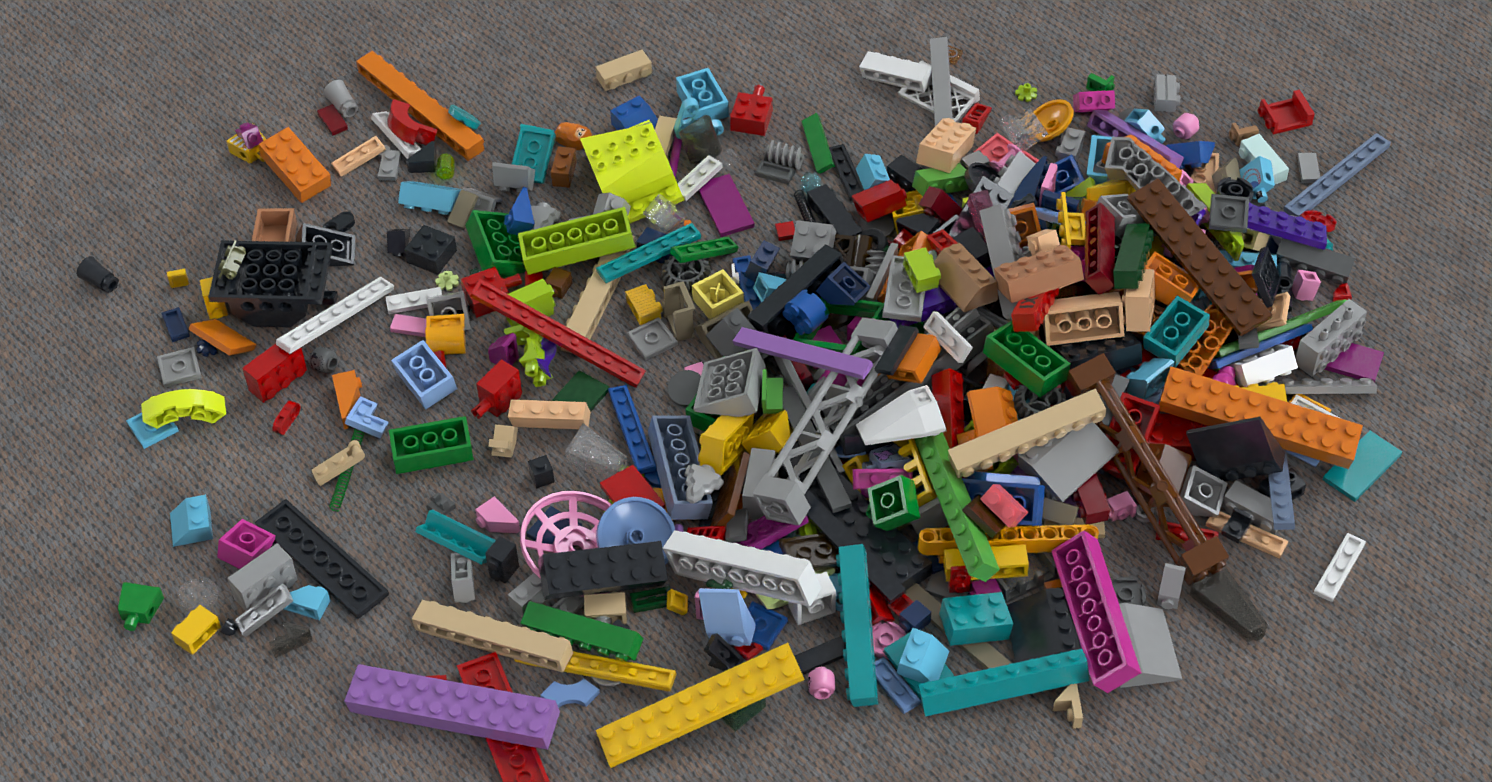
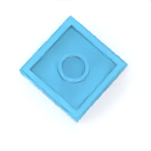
M142 413L126 420L144 449L179 431L174 422L156 429L143 422Z

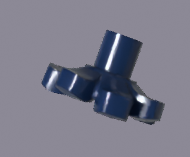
M204 339L197 341L198 347L196 350L198 354L202 353L203 356H209V353L211 355L217 354L216 349L218 348Z

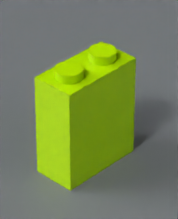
M544 279L508 294L548 317L554 315V307L556 306L552 298L554 291L550 284L547 285ZM506 317V320L508 321L511 327L520 325L519 323Z

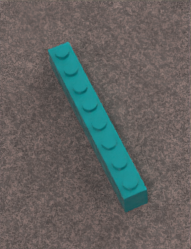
M863 544L839 547V555H836V562L841 570V573H838L837 576L839 586L842 585V592H839L840 604H843L844 610L840 611L841 622L845 623V630H842L843 642H846L843 656L844 661L848 663V668H845V679L849 681V688H846V696L848 701L851 700L853 707L877 705L878 691L866 550Z
M1083 649L928 681L918 684L924 715L930 716L1090 680L1087 659Z

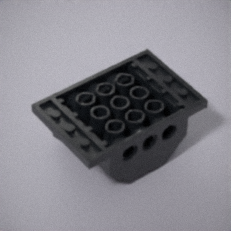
M221 240L208 296L210 302H228L231 314L253 327L291 328L306 317L308 304H322L333 249L332 243L236 241L235 246L244 247L246 255L241 264H239L240 267L236 277L228 279L224 274L219 278L221 271L218 268L222 259L226 261L225 252L228 245L232 247L234 241Z

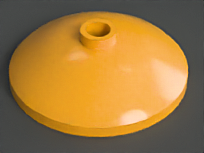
M1061 99L1052 100L1041 105L1029 116L1025 123L1027 137L1036 142H1045L1058 137L1070 125L1074 115L1073 107L1068 101Z

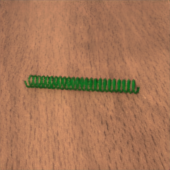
M354 429L351 441L355 440V438L360 439L361 441L358 442L362 445L361 442H363L362 439L365 434ZM355 465L351 467L352 469H347L351 472L344 471L340 474L329 505L331 510L339 511L334 510L331 505L334 508H341Z

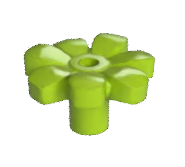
M1025 83L1024 86L1020 85L1018 90L1015 91L1019 101L1025 99L1026 102H1031V99L1035 100L1037 98V89L1031 88L1029 83Z

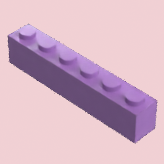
M1093 110L1087 124L1089 128L1107 137H1125L1131 134L1145 145H1148L1156 153L1162 155L1170 163L1180 168L1184 159L1183 156L1107 110Z

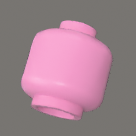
M1182 114L1173 123L1174 134L1179 138L1189 139L1199 130L1198 118L1193 114Z
M817 667L815 670H812L808 675L809 693L817 699L829 698L835 691L834 673L826 667Z

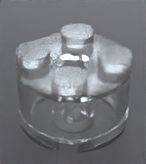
M660 193L643 212L653 224H656L666 234L675 231L687 217Z

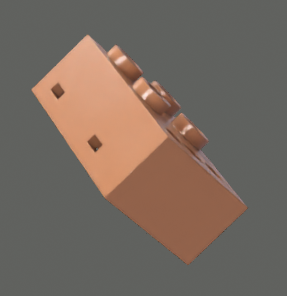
M294 208L258 209L252 241L294 242L297 229Z

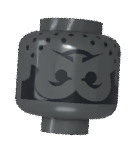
M317 347L310 354V365L314 370L325 374L330 373L338 365L337 354L328 348Z

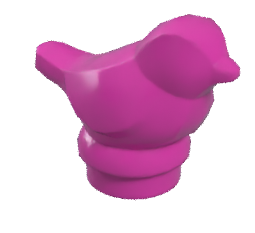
M1231 366L1221 367L1212 378L1237 386L1234 380L1236 371Z

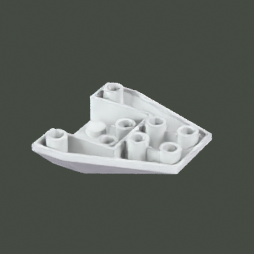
M927 385L905 392L856 424L865 445L936 436L946 431L937 401Z

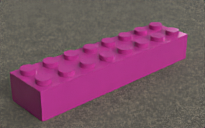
M1083 530L1053 549L1052 555L1081 647L1088 662L1093 685L1109 693L1141 674V670L1098 539Z

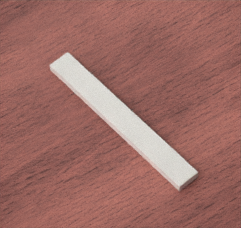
M382 277L377 278L276 339V345L291 354L390 293L394 289V285Z

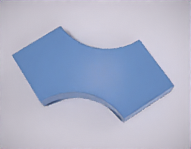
M586 679L572 685H563L554 681L540 696L541 698L555 700L558 708L569 703H577L587 707L600 694V690Z

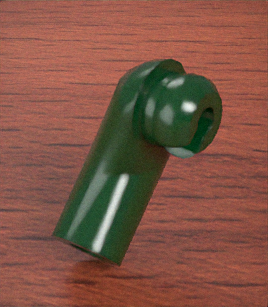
M708 579L706 586L709 589H731L733 583L725 579L720 584L714 579Z

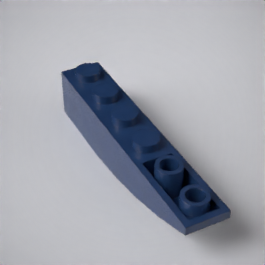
M1043 156L1024 177L1015 191L1009 206L1015 200L1019 201L1031 193L1036 199L1035 207H1039L1038 200L1040 199L1041 185L1050 166L1047 162V156Z

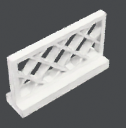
M922 60L919 62L920 64H927L931 67L930 64ZM950 75L951 92L954 93V96L951 98L952 101H956L957 105L952 107V111L958 110L959 113L953 120L959 122L970 107L980 100L979 89ZM929 86L927 87L928 91L925 93L915 91L916 94L908 95L905 92L909 89L903 87L898 92L899 96L934 113V101L931 97L933 90L930 91ZM929 96L930 101L922 102L919 100L920 97ZM966 99L968 103L959 105L958 100Z

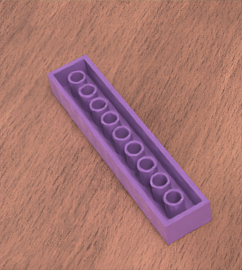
M360 664L357 666L345 698L348 709L353 713L547 750L560 713L555 700Z

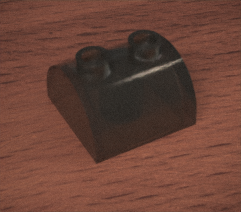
M708 115L702 116L679 132L688 159L693 164L701 163L708 155L716 158L722 152L711 117Z

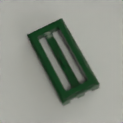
M670 586L630 593L633 612L638 613L667 607V595L659 597L654 595L667 593L670 590ZM648 597V599H643V600H638V601L635 600V599H638V598Z

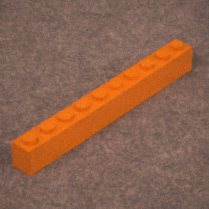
M371 51L356 61L358 72L392 100L395 99L410 104L408 113L423 125L438 129L436 136L467 161H470L484 151V140L481 135H477L470 127L451 116L447 108H443L436 99H432L424 90L418 88L413 81L408 80L402 72H398L392 64H388L381 55Z

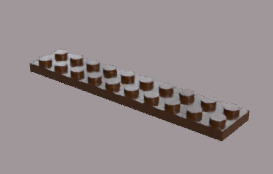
M1159 178L1127 196L1128 202L1142 219L1150 224V228L1240 337L1272 318L1273 314Z

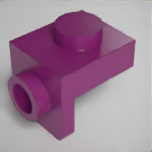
M244 123L239 126V129L235 130L237 136L243 139L248 149L263 142L258 127L252 123Z

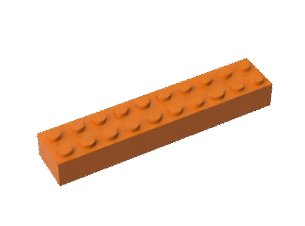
M1170 367L1158 403L1162 412L1207 426L1261 417L1282 449L1349 469L1354 461L1363 425L1175 367Z

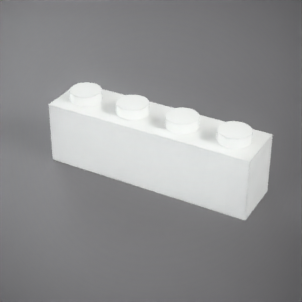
M868 51L859 66L861 75L864 78L925 93L932 80V71L929 65L899 59L894 56H886L877 52Z

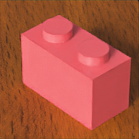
M993 484L980 498L1008 527H1016L1028 513L1000 484Z

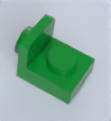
M1091 73L1087 77L1086 89L1090 91H1111L1115 87V76L1111 75L1105 80Z

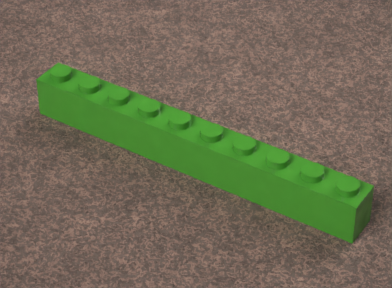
M941 432L936 436L914 438L966 569L970 576L986 582L1000 568L985 532L962 510L971 502L962 477H957L948 459V450L950 448L945 436Z

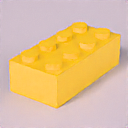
M754 413L741 417L725 415L718 417L700 436L701 451L698 455L700 466L710 465L714 468L715 473L721 476L746 450L742 442L753 428Z

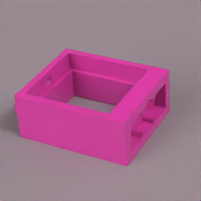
M1115 90L1078 92L1074 94V113L1093 112V110L1110 111L1115 109Z

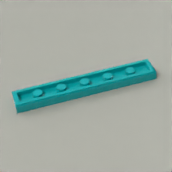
M690 223L596 267V271L605 283L611 282L670 254L671 247L691 244L701 239V233Z

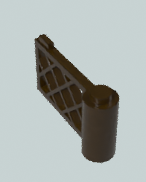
M835 235L837 241H834L833 248L835 246L838 248L842 256L846 258L849 267H865V265H869L866 258L870 257L867 251L872 248V237L867 235ZM843 240L850 241L849 247L842 251L838 244Z

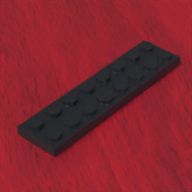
M287 499L283 500L255 522L256 526L276 535L274 543L278 544L293 561L357 619L361 618L389 595L388 590Z

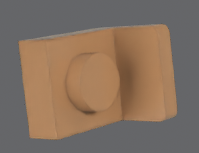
M1235 122L1231 125L1229 137L1231 141L1235 142L1236 146H1240L1242 140L1257 135L1259 129L1256 125L1239 129Z

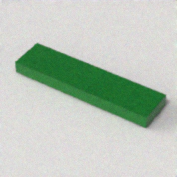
M815 113L802 120L816 171L818 174H821L834 167V162L820 116Z
M729 237L671 247L670 253L680 263L736 253L739 247Z

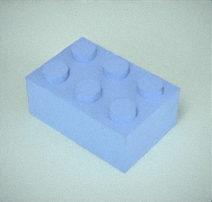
M424 340L391 360L396 373L425 410L457 390L453 376Z

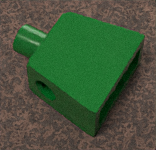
M123 582L118 612L121 619L125 620L123 625L125 629L134 631L138 623H150L164 599L160 587Z

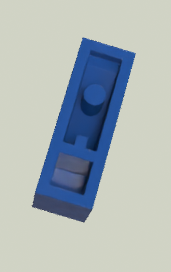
M527 187L522 188L509 214L505 216L504 224L507 227V232L510 234L518 235V233L530 231L535 225Z

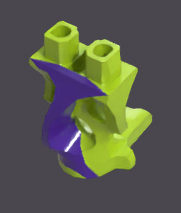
M522 325L505 328L504 333L506 335L516 334L517 345H525L524 355L519 360L525 368L524 373L532 377L535 387L545 386L546 380L553 377L549 372V364L556 354L557 344Z

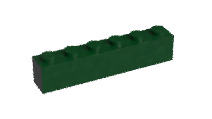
M1149 223L1127 224L1113 271L1115 289H1138L1140 281H1143V273H1145L1152 241H1154V231L1150 230Z

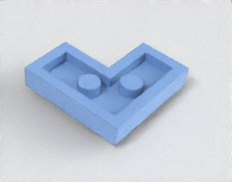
M361 396L345 420L346 425L377 438L382 437L389 422L373 416L377 403Z

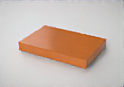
M217 319L192 323L189 327L192 333L229 356L249 352L256 347L254 342Z

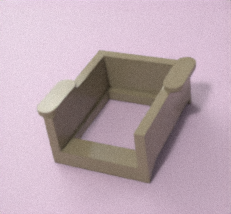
M684 281L664 286L663 315L667 317L676 340L679 342L695 337L693 325L695 306Z

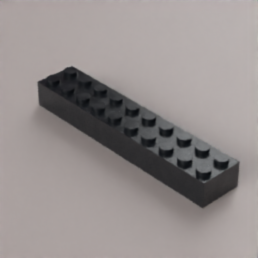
M798 441L795 442L792 449L800 447ZM803 454L790 459L793 468L798 464ZM781 465L779 477L787 480L789 477L786 467ZM811 467L800 473L799 478L801 482L804 481ZM835 469L852 503V507L835 513L832 512L816 478H814L808 488L809 491L906 590L916 583L920 584L931 576L932 562L925 555L921 554L897 528L885 531L874 526L873 519L868 518L866 515L870 502L857 489H853V485L839 471Z

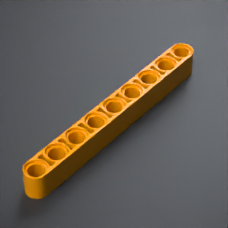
M1093 525L1006 526L993 538L986 533L985 535L990 547L1014 544L1026 545L1027 553L1052 552L1053 549L1083 530L1098 539L1099 530ZM926 528L921 530L919 534L918 551L923 555H944V550L958 549L950 528Z

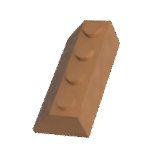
M961 243L944 248L934 260L935 267L939 268L941 273L939 286L963 312L998 300L997 281Z

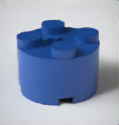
M808 290L799 292L785 305V310L782 312L783 316L790 320L795 326L796 332L800 335L812 333L828 318V314L825 316L824 311L827 309L822 300L814 293L811 295L806 293Z

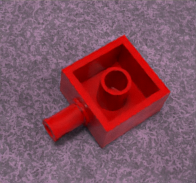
M756 85L753 94L738 92L730 116L731 131L765 136L773 112V97L763 96L765 88L762 85Z
M496 267L461 279L462 291H465L466 300L476 318L495 311L470 297L472 290L480 279L506 294H509L507 289L522 285V280L518 273L503 279L500 277Z
M501 359L476 383L479 403L471 410V413L477 419H480L487 411L496 417L501 413H505L509 409L510 401L518 400L522 395L519 370Z

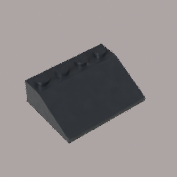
M1261 417L1186 431L1198 467L1224 482L1283 472L1285 452Z
M1063 587L1044 589L1007 604L1013 622L1010 640L1015 663L1080 649L1076 628Z

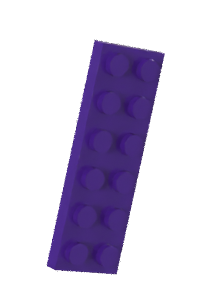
M1249 202L1247 228L1325 250L1327 245L1326 225L1317 221H1308L1300 216L1294 217L1283 211H1273L1265 206L1259 207Z

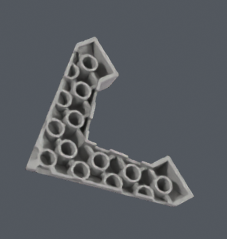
M1112 137L1105 164V170L1110 180H1127L1137 191L1159 178L1190 216L1207 207L1184 185H1181L1164 167L1155 162L1146 151L1137 146L1130 137ZM1124 235L1115 236V245L1121 247Z

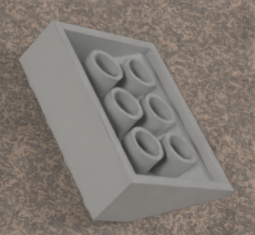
M754 348L704 362L694 411L733 417L749 416L756 413L762 388V372L766 367L758 349Z
M1092 422L1085 425L1079 431L1072 430L1062 438H1053L1048 440L1043 446L1036 445L1026 453L1018 454L1019 468L1029 476L1039 477L1040 485H1045V489L1063 503L1113 458L1119 450L1099 427Z
M1119 603L1141 670V674L1122 684L1120 688L1182 680L1163 609Z

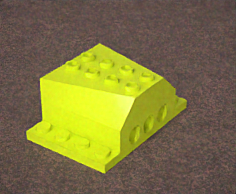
M650 120L627 129L580 138L602 193H612L624 198L631 206L628 215L630 223L684 201Z

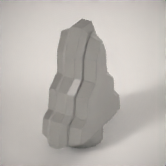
M544 202L538 203L537 206H531L535 223L532 230L553 225L554 222L559 220L561 213Z
M688 465L684 474L687 477L685 484L688 486L686 499L694 504L700 501L704 495L711 494L714 490H719L724 481L720 475L715 473L714 468L710 465Z

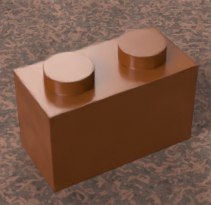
M558 146L551 169L552 186L570 188L577 164L575 148Z

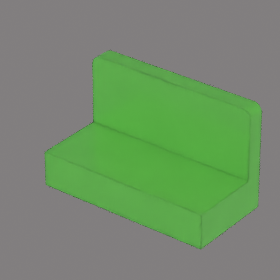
M763 369V414H776L783 411V378H767V369Z

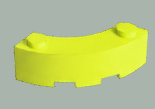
M183 389L150 397L141 404L143 422L156 429L165 424L178 421L179 417L191 416V419L215 423L226 415L224 396L213 391Z

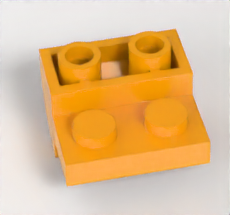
M464 314L426 316V344L433 352L441 350L444 351L445 355L466 354Z

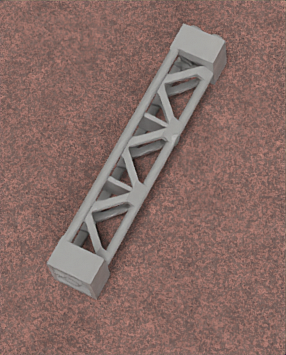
M862 318L851 335L852 338L842 353L850 355L858 341H861L867 350L851 356L871 360L875 363H873L869 375L861 387L857 384L859 378L846 375L848 381L844 387L832 384L838 373L830 371L771 468L764 474L752 493L766 519L798 526L802 523L811 508L804 495L855 411L863 405V398L879 374L876 373L874 368L898 330L895 322L874 318ZM826 392H828L831 399L822 401ZM842 405H850L848 408L838 413ZM833 406L827 417L822 420L820 411ZM810 418H814L819 427L816 434L803 431ZM841 419L833 434H831L828 430L829 426ZM797 439H799L802 446L792 449ZM813 452H820V455L809 460ZM803 454L798 464L793 468L790 459ZM781 465L786 467L789 475L787 480L774 477ZM812 467L804 481L801 482L799 478L800 473Z

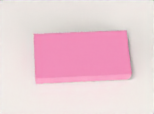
M395 314L390 331L426 337V318Z

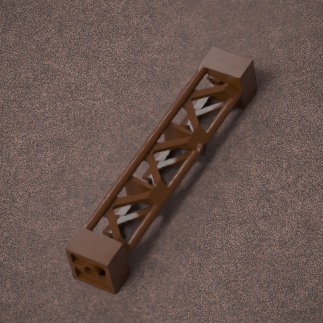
M1103 353L1069 370L1065 385L1073 398L1096 389L1098 394L1104 399L1122 429L1118 433L1103 424L1102 420L1095 423L1104 434L1119 441L1116 447L1119 452L1111 459L1165 545L1175 565L1186 567L1184 580L1189 586L1194 583L1197 586L1206 580L1205 577L1211 574L1212 576L1220 574L1223 571V567L1227 565L1226 562L1230 556L1217 536L1207 540L1113 388L1112 383L1116 372ZM1132 448H1134L1155 482L1154 486H1149L1135 476L1130 455ZM1122 452L1124 454L1127 470L1125 469L1119 457L1117 456ZM1138 487L1153 496L1148 504L1139 492ZM1166 502L1188 536V541H1183L1168 530L1163 508ZM1155 506L1157 507L1160 524L1150 510ZM1171 542L1187 552L1179 557Z

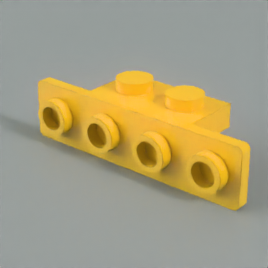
M1061 192L1060 199L1056 201V209L1060 211L1058 212V223H1061L1059 236L1062 237L1060 245H1066L1069 249L1071 245H1085L1084 213H1068L1066 194Z

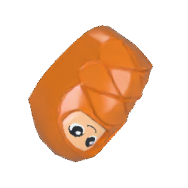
M569 122L560 123L555 131L557 143L565 147L575 148L576 150L584 148L580 138L592 136L591 131L587 127Z

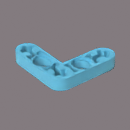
M688 98L681 104L674 125V132L678 139L703 138L721 135L724 128L720 120L695 121L699 105L695 98Z

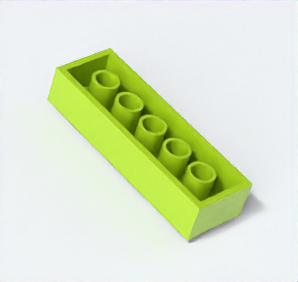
M625 207L518 233L522 258L528 275L635 248Z

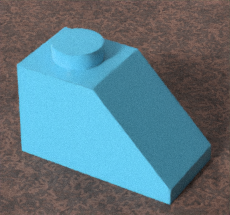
M311 585L292 591L290 594L294 601L286 606L284 610L320 620L330 602L328 591L322 587Z

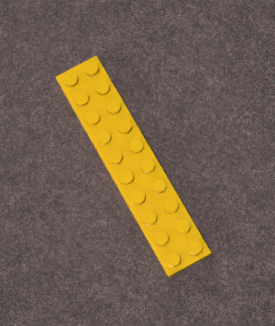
M786 643L597 729L596 732L608 764L612 768L805 679L789 643Z

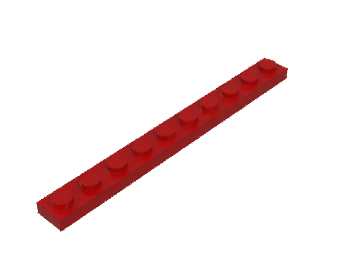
M481 279L470 294L471 298L637 388L646 370Z

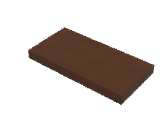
M743 452L725 471L724 483L720 489L711 526H725L734 517L750 454Z

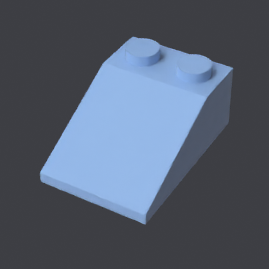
M699 589L704 625L708 638L710 639L712 634L718 633L729 645L751 646L756 624L739 590Z

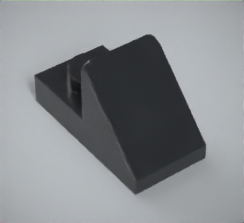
M718 633L711 635L703 650L711 657L708 666L722 671L731 669L742 664L744 658Z

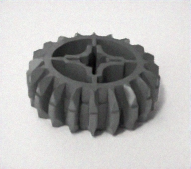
M670 256L669 260H665L661 269V279L664 286L684 281L689 295L692 292L693 284L709 277L711 274L709 263L705 259L680 263L675 257Z
M1020 385L1014 396V406L1018 418L1024 419L1048 409L1052 403L1057 405L1067 401L1065 393H1062V388L1056 387L1042 397H1039L1026 386Z

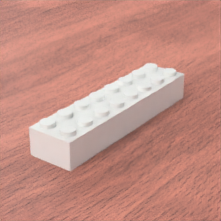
M674 530L663 546V550L674 573L680 576L705 582L708 579H714L720 584L723 583V580L727 579L733 583L732 588L809 607L822 589L811 562L804 558L799 559L786 554H777L772 551H764L755 547L742 546L737 543H729L720 539H711L703 535L698 536Z

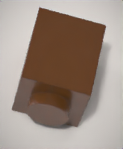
M558 267L553 268L545 280L547 285L550 284L553 288L554 295L552 297L563 299L572 285L571 272Z

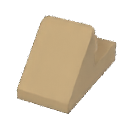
M1070 684L1055 700L1053 711L1067 710V719L1072 721L1073 728H1081L1083 721L1077 684Z

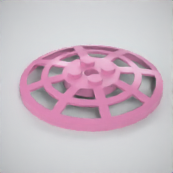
M579 491L553 493L536 502L527 512L520 530L521 550L531 570L540 578L539 569L531 560L526 548L537 550L539 558L544 554L543 551L553 553L576 551L573 545L580 546L582 550L598 548L596 530L599 520L590 515L577 512V501L592 504L604 511L612 505L611 503L596 495ZM569 501V512L558 513L549 519L541 510L543 507L555 502ZM534 515L542 522L536 542L525 539L527 526ZM569 519L570 526L561 530L553 524L559 520ZM578 519L593 524L594 528L589 530L578 526ZM547 529L555 536L553 545L542 543L543 535Z

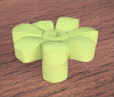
M444 271L436 279V285L441 287V290L446 288L447 291H452L453 287L459 285L458 275H453L452 271Z

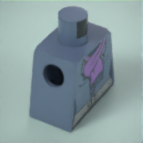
M892 443L871 450L869 461L862 463V469H902L912 458L909 455L902 457L898 453L901 447Z

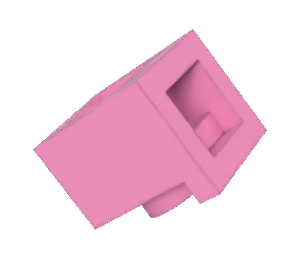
M1128 491L1106 499L1110 507L1108 519H1111L1112 522L1118 519L1124 520L1129 515L1135 517L1137 504Z

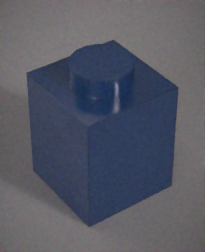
M916 600L899 614V626L905 633L911 632L912 628H917L921 631L931 623L932 612Z

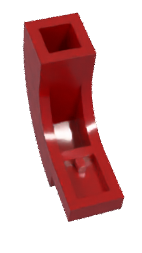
M393 99L387 119L388 127L392 133L412 145L415 142L424 145L429 144L431 141L434 142L438 129L415 122L408 115L410 104Z

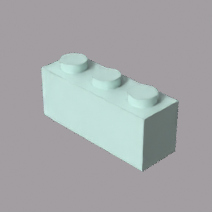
M1260 134L1241 141L1239 155L1242 159H1245L1247 163H1250L1258 156L1271 160L1275 185L1287 180L1289 168Z

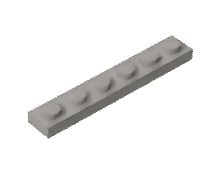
M1285 378L1282 381L1273 380L1258 383L1259 386H1265L1271 382L1284 384L1286 394H1377V385L1369 378H1360V380L1354 381L1349 378H1341L1340 381H1333L1330 378H1322L1321 381H1313L1310 378L1294 381L1293 379Z

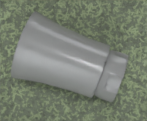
M334 80L324 88V97L344 117L350 118L356 114L358 106L347 90L344 81Z

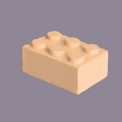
M1154 269L1145 270L1143 281H1140L1138 289H1124L1122 307H1124L1123 322L1126 324V331L1150 332L1155 307Z

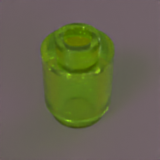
M445 153L440 155L437 160L436 174L441 179H450L454 176L455 160L452 155Z

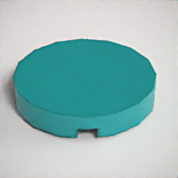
M451 105L448 109V113L459 121L461 120L472 129H478L481 124L473 115L455 105Z

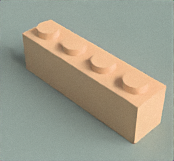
M511 400L508 418L514 427L588 430L591 412L586 402Z

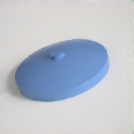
M628 497L613 503L601 516L596 530L597 546L602 548L661 541L663 549V546L674 532L675 527L669 514L657 503L642 497ZM663 550L664 560H665V565H666V564L669 562V560H668V558H667V556H666V554H665V552H664V550Z

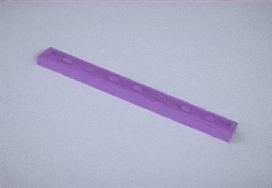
M744 327L740 329L733 339L735 346L750 350L757 348L759 352L863 380L873 366L871 360Z

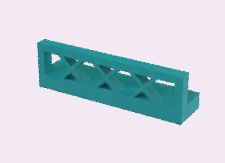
M435 510L428 511L425 524L417 526L415 530L416 533L481 565L487 563L485 553L496 541Z

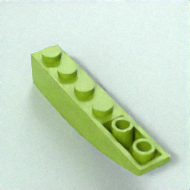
M1187 183L1186 188L1200 202L1202 201L1207 206L1210 214L1211 194L1215 193L1206 183ZM1209 221L1203 223L1235 261H1238L1244 248L1241 232L1209 229Z

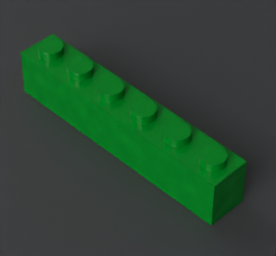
M532 601L528 602L520 622L522 626L532 631L545 632L557 638L563 637L570 641L571 646L574 643L586 651L595 649L597 653L607 657L609 654L615 655L616 659L627 662V659L636 660L644 639L636 631Z

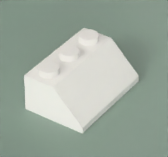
M1282 344L1275 345L1226 365L1235 369L1236 376L1234 380L1239 386L1244 387L1250 384H1258L1262 381H1273L1275 376L1291 374V370L1298 368L1292 346Z

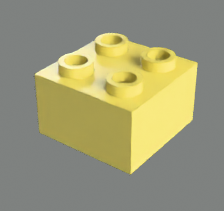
M723 269L692 285L693 301L709 319L744 302L743 291Z

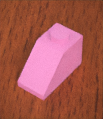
M495 496L475 509L476 522L481 528L485 527L489 532L496 533L520 532L519 521Z

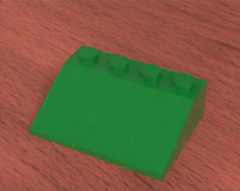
M473 210L465 227L482 271L496 267L501 278L526 272L518 235L508 233L507 227L504 224L505 216L509 213Z

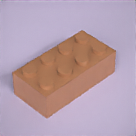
M1066 245L1056 246L1049 251H1040L1030 257H1021L1018 261L1003 263L999 267L994 268L998 290L1011 303L1084 280L1081 259Z

